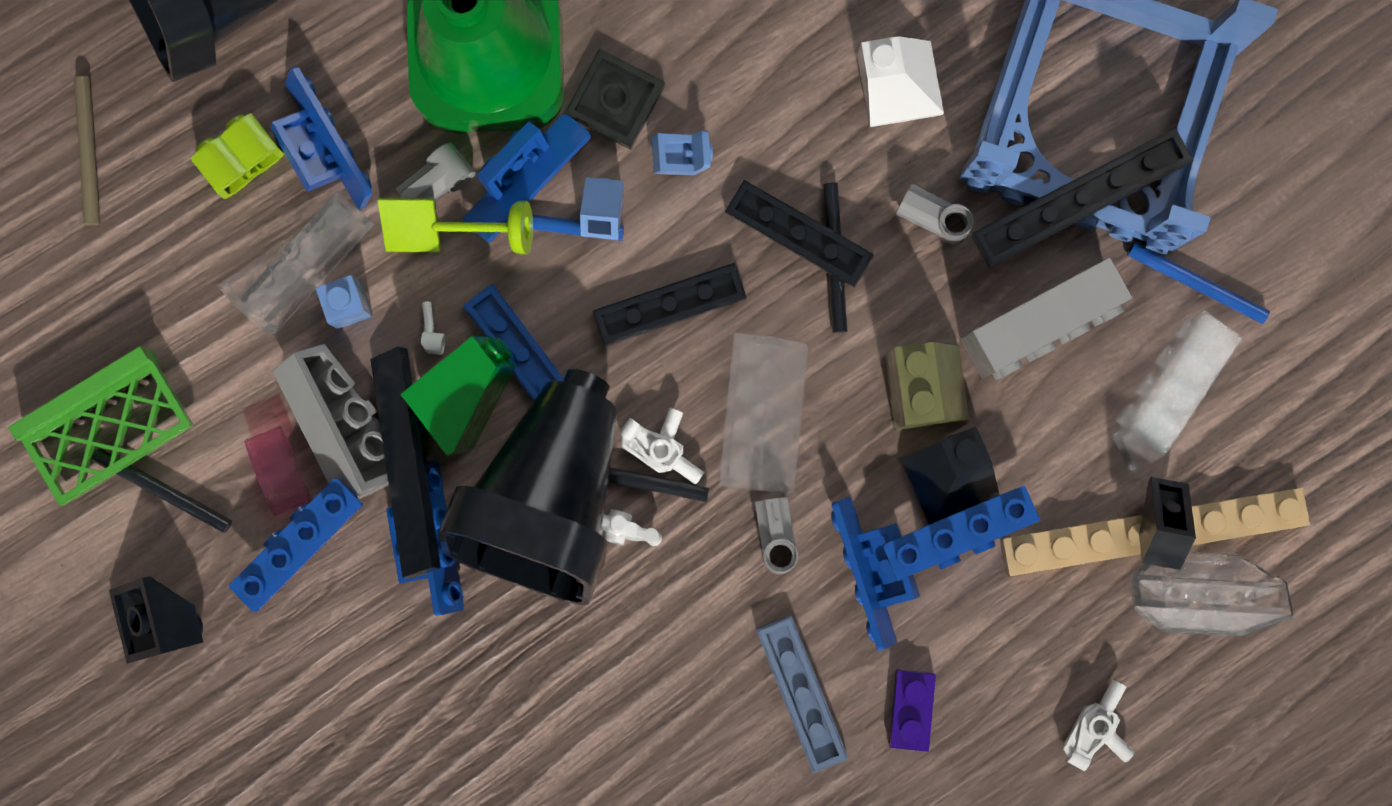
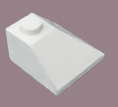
M897 36L861 42L857 53V60L870 127L944 114L931 41Z

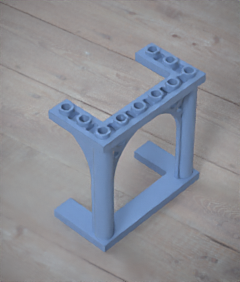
M1024 0L974 152L964 164L959 177V181L967 183L966 187L972 191L984 194L992 191L1003 195L1002 199L1004 201L1022 206L1024 202L1029 204L1074 180L1054 168L1042 155L1033 139L1028 120V100L1031 87L1060 0ZM1063 0L1202 47L1176 125V129L1194 161L1161 178L1159 186L1155 189V191H1159L1158 197L1150 186L1138 190L1147 201V211L1145 214L1139 215L1133 212L1128 205L1127 197L1118 201L1119 208L1113 203L1075 223V225L1085 229L1095 230L1096 227L1108 230L1112 238L1120 241L1131 242L1134 239L1146 243L1145 248L1156 253L1167 254L1168 251L1172 252L1207 231L1211 217L1194 212L1193 210L1194 187L1202 158L1235 57L1274 24L1278 9L1253 0H1236L1214 21L1154 0ZM1017 115H1018V117H1019V122L1016 123L1015 121H1016V118H1017ZM1014 132L1019 133L1023 137V143L1014 144L1008 148V142H1014ZM1020 153L1029 154L1033 159L1031 168L1023 173L1012 172L1016 168ZM1037 171H1041L1048 175L1049 181L1045 184L1042 183L1043 179L1033 180L1030 178Z

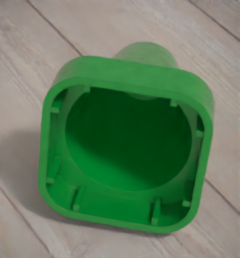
M408 0L409 92L414 105L431 126L449 133L516 131L522 129L528 121L537 128H541L558 115L565 96L563 25L558 0H476V6L465 13H457L453 9L452 4L454 0Z

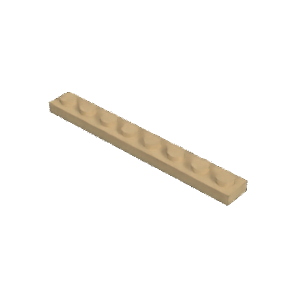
M1303 488L1192 506L1196 534L1193 545L1310 525ZM1143 514L1000 538L1007 576L1141 554L1139 533Z

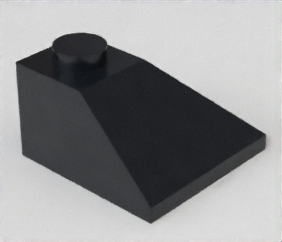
M976 426L900 458L929 525L1000 495L992 461Z
M143 577L109 590L127 664L204 643L202 637L203 623L200 616L196 613L195 605L152 577Z

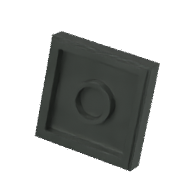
M599 48L564 114L570 116L579 124L631 150L665 87V82Z

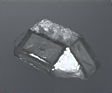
M1189 552L1181 570L1144 563L1130 575L1134 610L1163 632L1243 636L1291 620L1294 616L1287 581L1278 576L1274 578L1263 568L1239 555Z

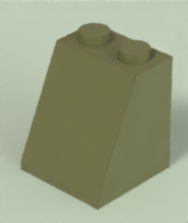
M927 342L897 346L884 356L894 430L970 420L958 345Z

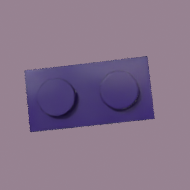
M896 669L889 738L890 748L929 752L936 674Z

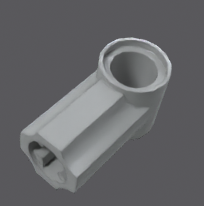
M449 142L436 149L427 158L424 167L395 189L402 198H431L436 202L447 192L453 193L464 187L471 181L476 172L455 145Z
M913 184L908 189L896 215L938 235L943 242L951 245L964 241L974 223L971 211L964 205L951 204ZM953 216L958 217L964 223V230L957 233L951 232L945 225V219Z
M773 498L755 502L764 565L774 574L788 573L795 567L798 561V551L795 546L788 498ZM783 546L789 550L791 561L787 566L777 567L771 563L769 558L770 551L774 547Z

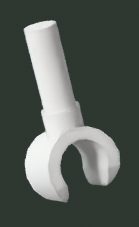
M423 302L424 332L421 336V344L428 354L442 355L445 349V334L434 333L431 302Z

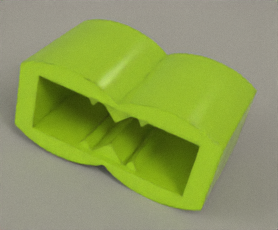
M251 113L246 116L238 115L226 124V131L221 136L215 139L213 137L207 138L195 148L196 153L190 158L217 194L223 199H227L239 192L254 177L266 171L284 156L282 150Z

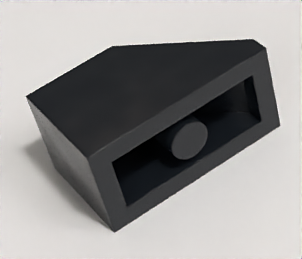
M1150 477L1139 533L1142 563L1181 570L1196 539L1189 484Z

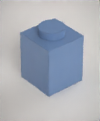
M586 177L580 211L582 237L619 239L624 204V181Z
M350 275L315 288L329 325L339 329L373 317L362 282L354 276Z

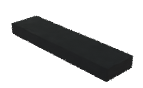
M743 180L725 211L727 215L853 288L856 287L874 257L873 253L746 180Z
M732 263L592 310L603 345L607 347L744 301L747 297L736 265Z

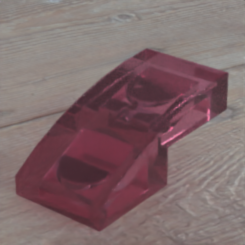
M281 426L244 441L256 477L274 516L310 502L311 496L295 465L296 457Z

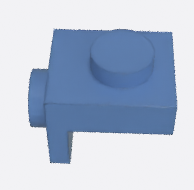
M700 130L693 135L657 133L651 137L654 174L696 175L710 168L713 147L709 142L708 131Z

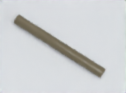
M76 76L74 77L83 217L84 225L94 226L100 224L90 77Z

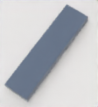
M788 615L756 628L813 774L848 760L849 758L792 616Z

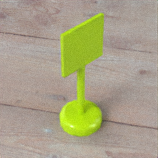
M379 198L377 200L386 252H441L439 231L507 232L509 245L512 251L517 254H528L532 246L533 215L528 201H516L511 205L507 223L437 222L435 202L431 198Z

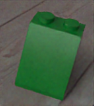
M472 336L401 393V396L447 456L469 452L476 446L516 367L509 359L513 356L511 350L500 338L495 340L493 337Z

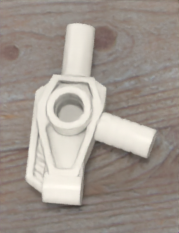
M669 408L660 434L645 429L631 418L627 420L619 432L622 435L621 447L658 473L674 469L694 484L698 483L705 472L682 457L683 446L674 440L683 412Z
M610 509L609 515L604 514L601 532H603L602 536L608 542L624 545L625 539L646 541L652 546H657L662 541V535L656 529L642 528L636 523L631 522L632 515Z
M1112 679L1100 704L1094 703L1083 707L1063 745L1068 763L1085 771L1089 767L1094 753L1104 743L1123 762H1127L1133 757L1135 751L1115 733L1120 719L1114 713V710L1126 689L1125 685Z

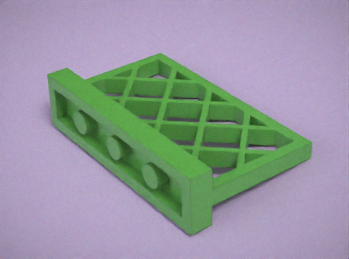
M141 346L137 347L8 426L14 439L23 443L59 506L68 504L194 426L158 366L160 361L153 350ZM149 374H152L158 384L154 400L136 396L139 381ZM129 387L128 394L121 393L123 390ZM163 394L168 403L162 402ZM115 395L126 398L121 420L103 416L107 400ZM134 400L152 404L147 426L129 422ZM160 406L173 409L180 423L167 431L155 428ZM96 408L95 414L88 413L92 409ZM81 416L94 418L88 440L71 436L74 420ZM102 420L120 424L114 446L96 442ZM128 426L146 430L142 446L134 451L122 448ZM64 427L62 434L56 433V431ZM153 432L160 433L159 436L152 439ZM48 436L61 438L55 460L44 458L37 446L38 442ZM69 440L87 444L81 466L64 462ZM95 446L113 450L109 466L102 471L90 468ZM121 452L128 454L119 460ZM48 463L54 464L53 470H51ZM62 467L79 470L80 473L76 487L65 493L58 482ZM88 473L95 474L94 476L87 479Z

